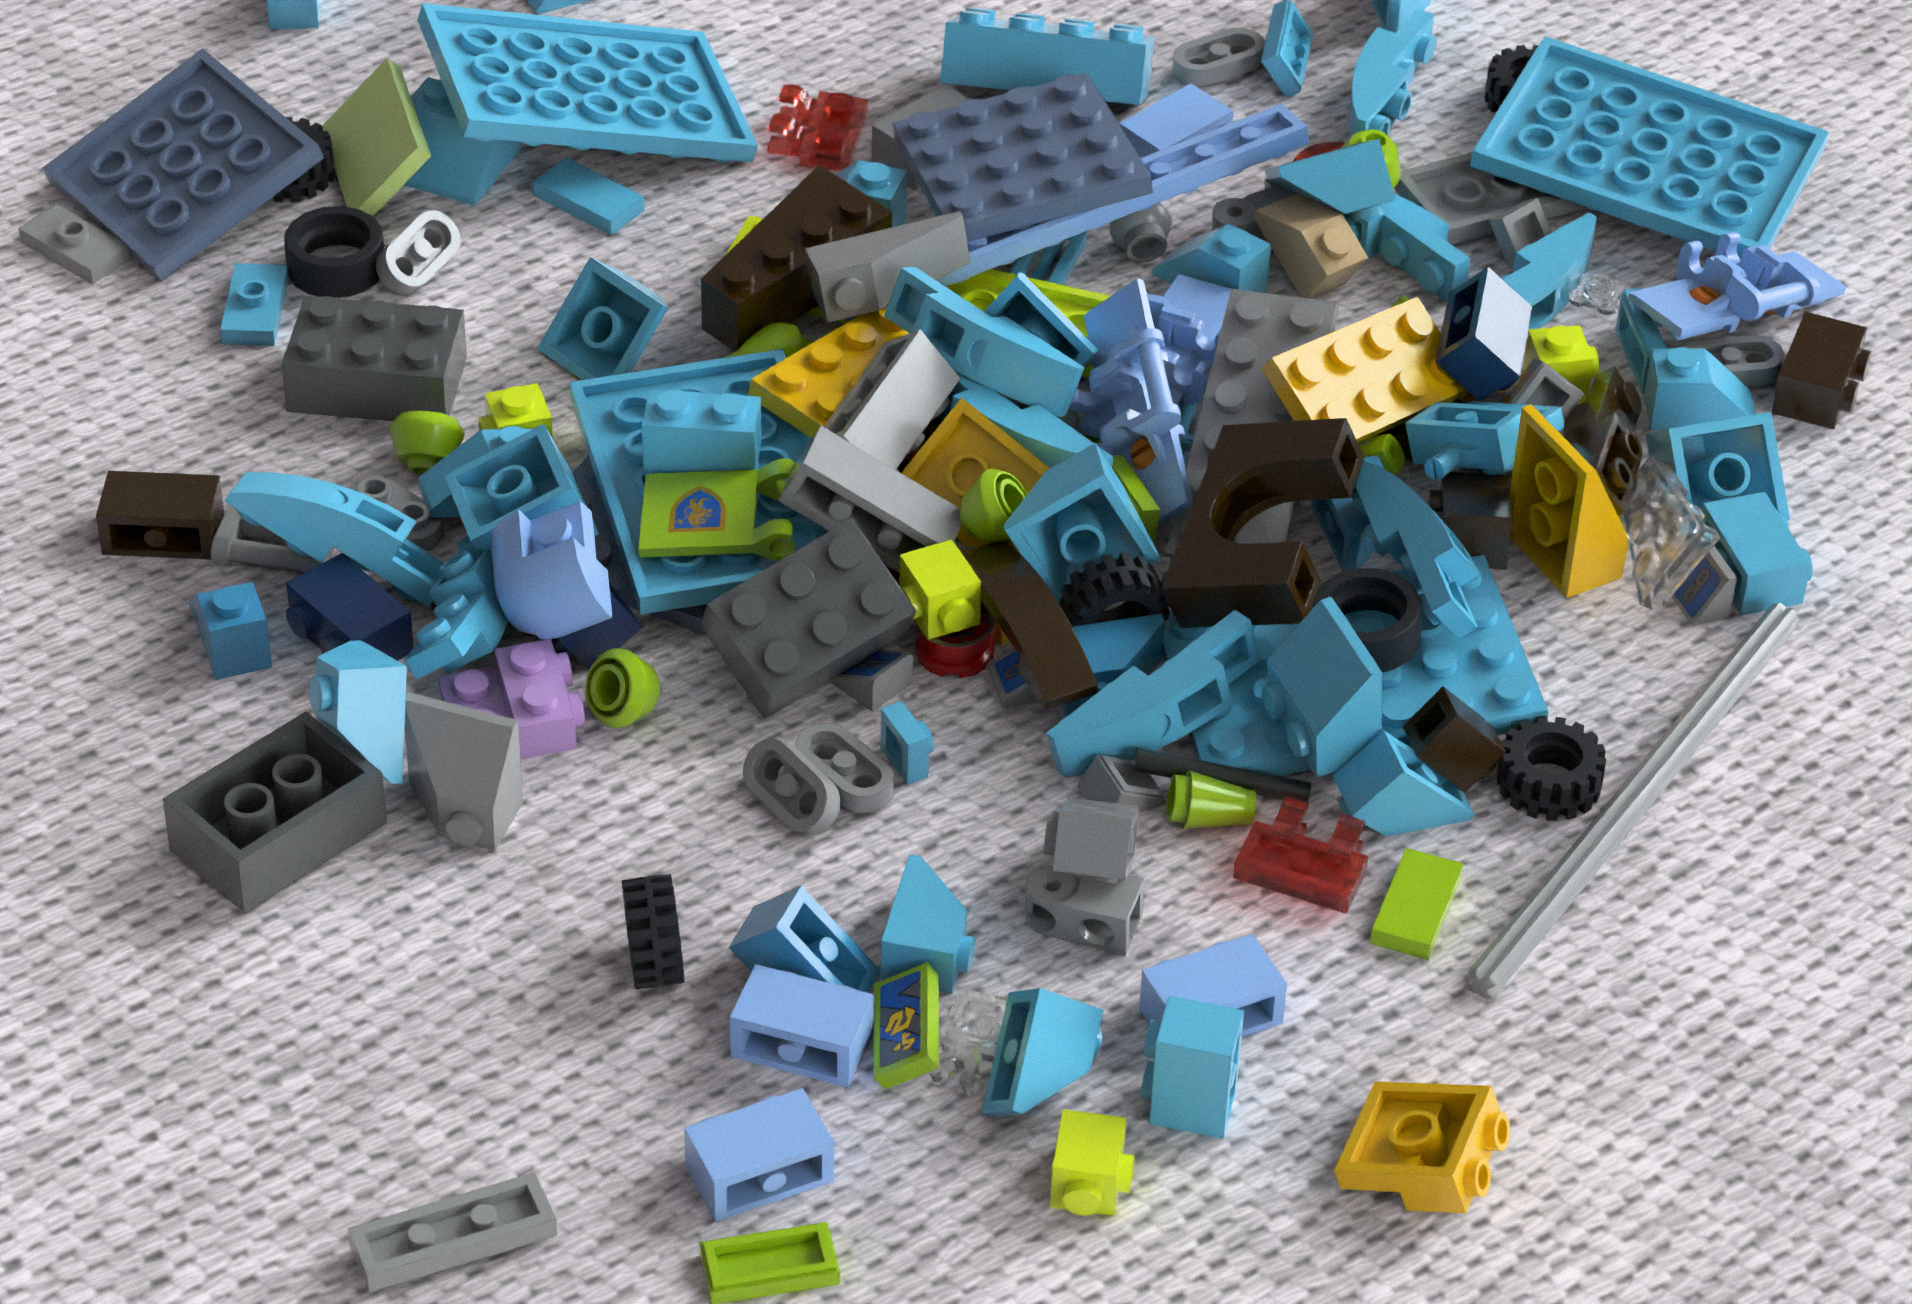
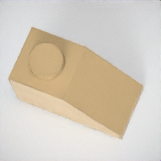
M1298 193L1262 207L1252 214L1302 298L1311 299L1346 284L1368 259L1342 213Z

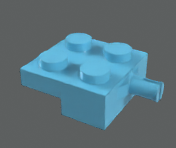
M1469 401L1467 404L1435 402L1405 423L1413 464H1424L1428 477L1432 480L1438 478V481L1443 479L1449 472L1461 468L1482 469V472L1488 475L1502 474L1512 470L1521 409L1527 405ZM1533 405L1558 432L1565 427L1561 407Z

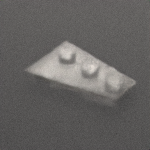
M1649 456L1637 472L1624 513L1626 533L1629 538L1628 542L1633 565L1632 574L1636 583L1639 605L1651 610H1661L1719 540L1720 536L1714 528L1704 525L1702 522L1705 517L1704 513L1698 506L1688 502L1686 499L1688 491L1671 466L1664 461Z

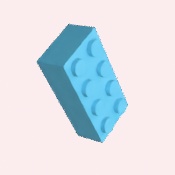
M966 7V11H960V15L946 22L940 83L1011 90L1016 87H1032L1052 82L1063 75L1088 73L1104 101L1140 105L1148 97L1155 37L1144 36V27L1114 24V28H1109V31L1094 30V21L1065 18V21L1060 22L1059 26L1044 24L1045 16L1030 13H1015V16H1010L1009 20L995 19L996 10Z

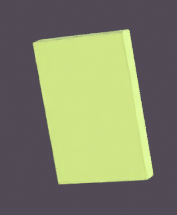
M388 58L377 67L322 125L323 131L327 130L332 140L334 169L346 206L360 209L371 216H374L431 157L401 67Z

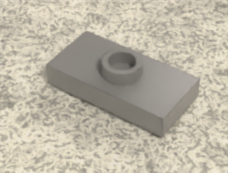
M55 204L18 228L22 244L91 284L96 283L131 260L127 246L118 238L58 204Z

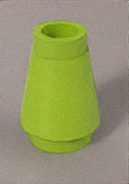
M1190 770L1187 771L1185 776L1172 775L1166 801V818L1168 822L1181 823V829L1239 826L1240 824L1252 825L1256 811L1255 790L1244 789L1243 787Z

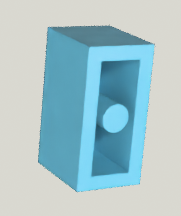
M649 389L642 421L643 476L656 473L758 469L761 453V397L734 393L716 394L687 392L677 389Z
M1766 492L1703 503L1696 543L1701 547L1702 544L1711 542L1736 575L1737 581L1733 604L1740 615L1766 611L1775 603H1782L1785 607L1803 604L1807 581L1811 580L1813 574L1812 561L1807 550L1800 548L1790 532L1785 515L1776 510Z
M1168 996L1162 1021L1150 1020L1145 1041L1144 1056L1154 1058V1062H1147L1141 1088V1098L1151 1100L1149 1124L1224 1139L1236 1094L1244 1010Z

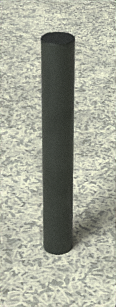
M1137 748L1133 771L1171 778L1173 774L1185 776L1187 771L1190 770L1243 787L1244 789L1255 790L1258 796L1307 805L1309 801L1312 783L1308 781L1143 748Z

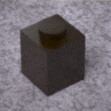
M1444 686L1403 726L1416 756L1464 793L1479 779L1487 777L1496 767L1498 760L1506 753L1493 726Z

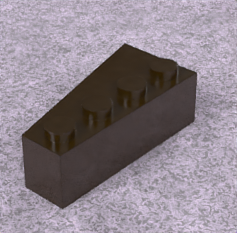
M818 165L701 278L702 330L735 352L763 327L772 323H791L819 305L813 294L805 248L892 228V211Z

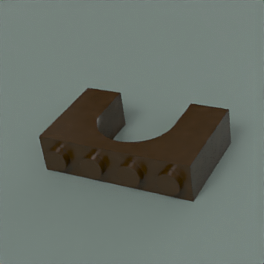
M1347 418L1223 425L1215 448L1209 453L1208 466L1201 485L1194 492L1192 508L1185 527L1178 534L1177 548L1171 564L1161 580V590L1180 628L1212 627L1234 610L1250 619L1252 625L1300 624L1309 614L1321 579L1303 541L1252 544L1235 543L1233 541L1247 522L1273 506L1291 501L1351 498L1364 455Z

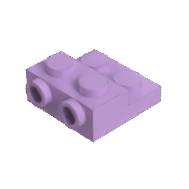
M551 639L496 648L494 650L495 666L438 675L439 692L442 701L518 720L520 759L577 749L576 727L585 725L583 703L579 691L567 693L566 687L573 685L569 657L567 652L555 654Z

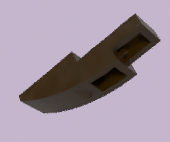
M1614 366L1596 374L1587 401L1575 406L1566 417L1563 437L1596 470L1617 515L1620 516L1625 513L1643 456L1641 444L1634 433L1642 404L1636 388L1632 383L1625 382Z

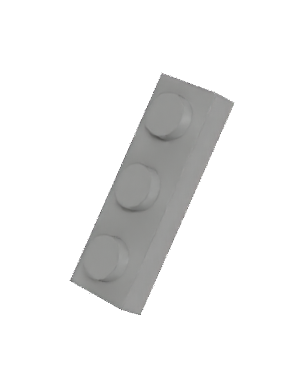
M533 1172L349 1227L348 1234L350 1247L370 1293L557 1236V1221L536 1173Z

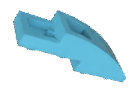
M1416 8L1396 33L1377 27L1367 40L1358 57L1353 74L1348 120L1349 139L1357 132L1371 129L1382 131L1388 135L1390 127L1396 119L1400 121L1405 119L1412 103V93L1408 91V86L1413 79L1415 69L1421 63H1429L1435 52L1437 37L1432 35L1434 14Z
M1394 194V201L1382 204L1384 214L1355 222L1351 213L1343 214L1368 259L1381 254L1390 265L1399 267L1417 280L1426 291L1433 292L1447 302L1450 291L1468 280L1470 258L1447 242L1449 224L1413 202Z
M1590 212L1569 224L1562 225L1556 231L1540 240L1524 246L1520 251L1516 252L1513 263L1514 272L1501 278L1532 306L1528 329H1539L1546 325L1569 303L1579 289L1589 266L1597 217Z
M904 267L900 269L884 317L908 333L921 329L954 371L1029 406L1039 404L1055 416H1066L1085 367L1008 317H991L918 268Z
M958 372L956 373L960 380L947 397L950 401L949 405L937 416L938 419L943 421L958 401L963 398L1049 468L1094 444L1041 405L1036 404L1022 410L997 391L983 386ZM1098 446L1112 468L1114 457Z
M1363 460L1351 498L1359 511L1365 517L1368 516L1371 524L1365 527L1369 541L1379 555L1383 557L1389 553L1406 569L1412 580L1417 585H1421L1424 593L1420 594L1419 597L1422 601V610L1429 621L1435 626L1442 622L1458 639L1478 628L1461 589L1462 585L1480 575L1468 551L1456 534L1410 486L1385 469Z
M246 472L226 497L224 502L234 507L242 519L255 526H264L284 539L286 545L295 553L305 557H312L322 563L331 549L335 547L360 569L371 570L391 583L394 590L402 597L411 601H419L427 607H430L433 603V599L428 592L442 575L439 568L444 562L406 539L417 521L393 507L363 493L331 482L274 472Z
M466 536L457 544L460 550L459 553L441 565L439 570L442 575L428 592L437 605L434 610L436 618L417 632L415 637L418 642L404 660L416 680L442 667L448 674L493 652L502 638L508 623L494 591L491 551L475 549L469 536Z
M1237 610L1232 611L1216 625L1208 628L1203 635L1172 659L1164 662L1150 676L1133 665L1113 682L1104 686L1100 692L1078 709L1061 719L1057 725L1046 732L1057 771L1064 777L1082 775L1086 772L1096 755L1133 760L1135 759L1137 748L1155 751L1194 731L1230 707L1233 702L1228 685L1260 661L1251 620Z

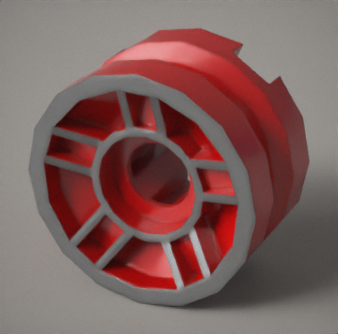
M981 600L979 625L927 640L916 623L915 654L919 663L930 673L943 678L945 674L959 675V679L977 675L986 670L988 662L994 659L996 621Z

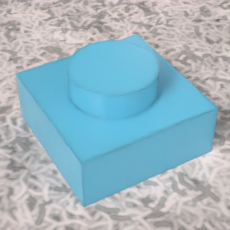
M902 701L881 708L880 748L907 785L928 778L929 754L933 752L934 744L930 730L925 722L922 720L917 721Z

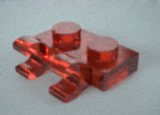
M783 85L779 95V102L790 103L796 108L782 106L779 114L772 115L768 131L783 134L785 137L771 136L767 152L799 157V166L816 168L820 165L827 170L841 171L851 165L868 114L869 99L854 97L842 92L830 93L820 91L816 100L804 88L798 85Z
M1286 796L1272 826L1258 821L1254 822L1234 862L1233 878L1347 914L1367 872L1368 856L1360 854L1363 841L1359 840L1365 827V820L1342 814L1330 842L1325 843L1303 836L1307 829V823L1302 821L1309 808V803Z

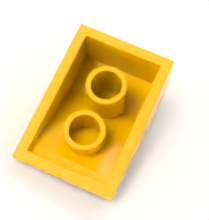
M1532 404L1522 407L1510 487L1512 509L1510 539L1566 598L1622 578L1629 538L1596 470Z

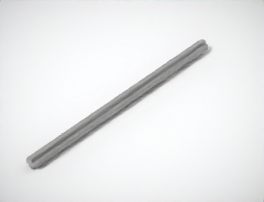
M1775 603L1767 609L1471 967L1468 973L1470 979L1467 981V986L1473 993H1479L1484 998L1490 999L1495 997L1796 629L1795 621L1798 615L1793 608L1787 609L1782 603Z

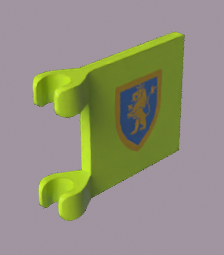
M784 458L777 459L759 469L646 474L638 546L639 557L755 553L773 561H780L794 553L795 543L793 540H788L791 539L793 526L789 520L782 518L773 519L755 528L758 493L778 500L787 482L780 479L789 478L795 462Z

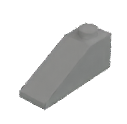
M961 211L805 248L813 294L827 323L877 311L886 307L901 268L916 267L934 280H938L970 263Z

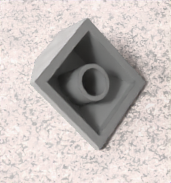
M406 692L405 739L409 783L441 837L451 839L462 846L475 845L496 851L523 804L518 720Z

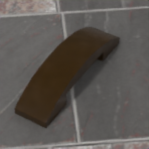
M1003 542L989 543L961 552L981 581L982 602L1020 656V675L1044 710L1097 694V681L1074 629L1058 601L1031 564L1015 549Z

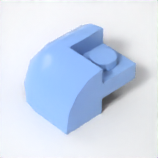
M581 501L533 520H529L520 510L501 519L493 529L491 536L494 591L507 620L521 632L537 635L543 641L563 637L612 618L608 570L596 559L592 512Z

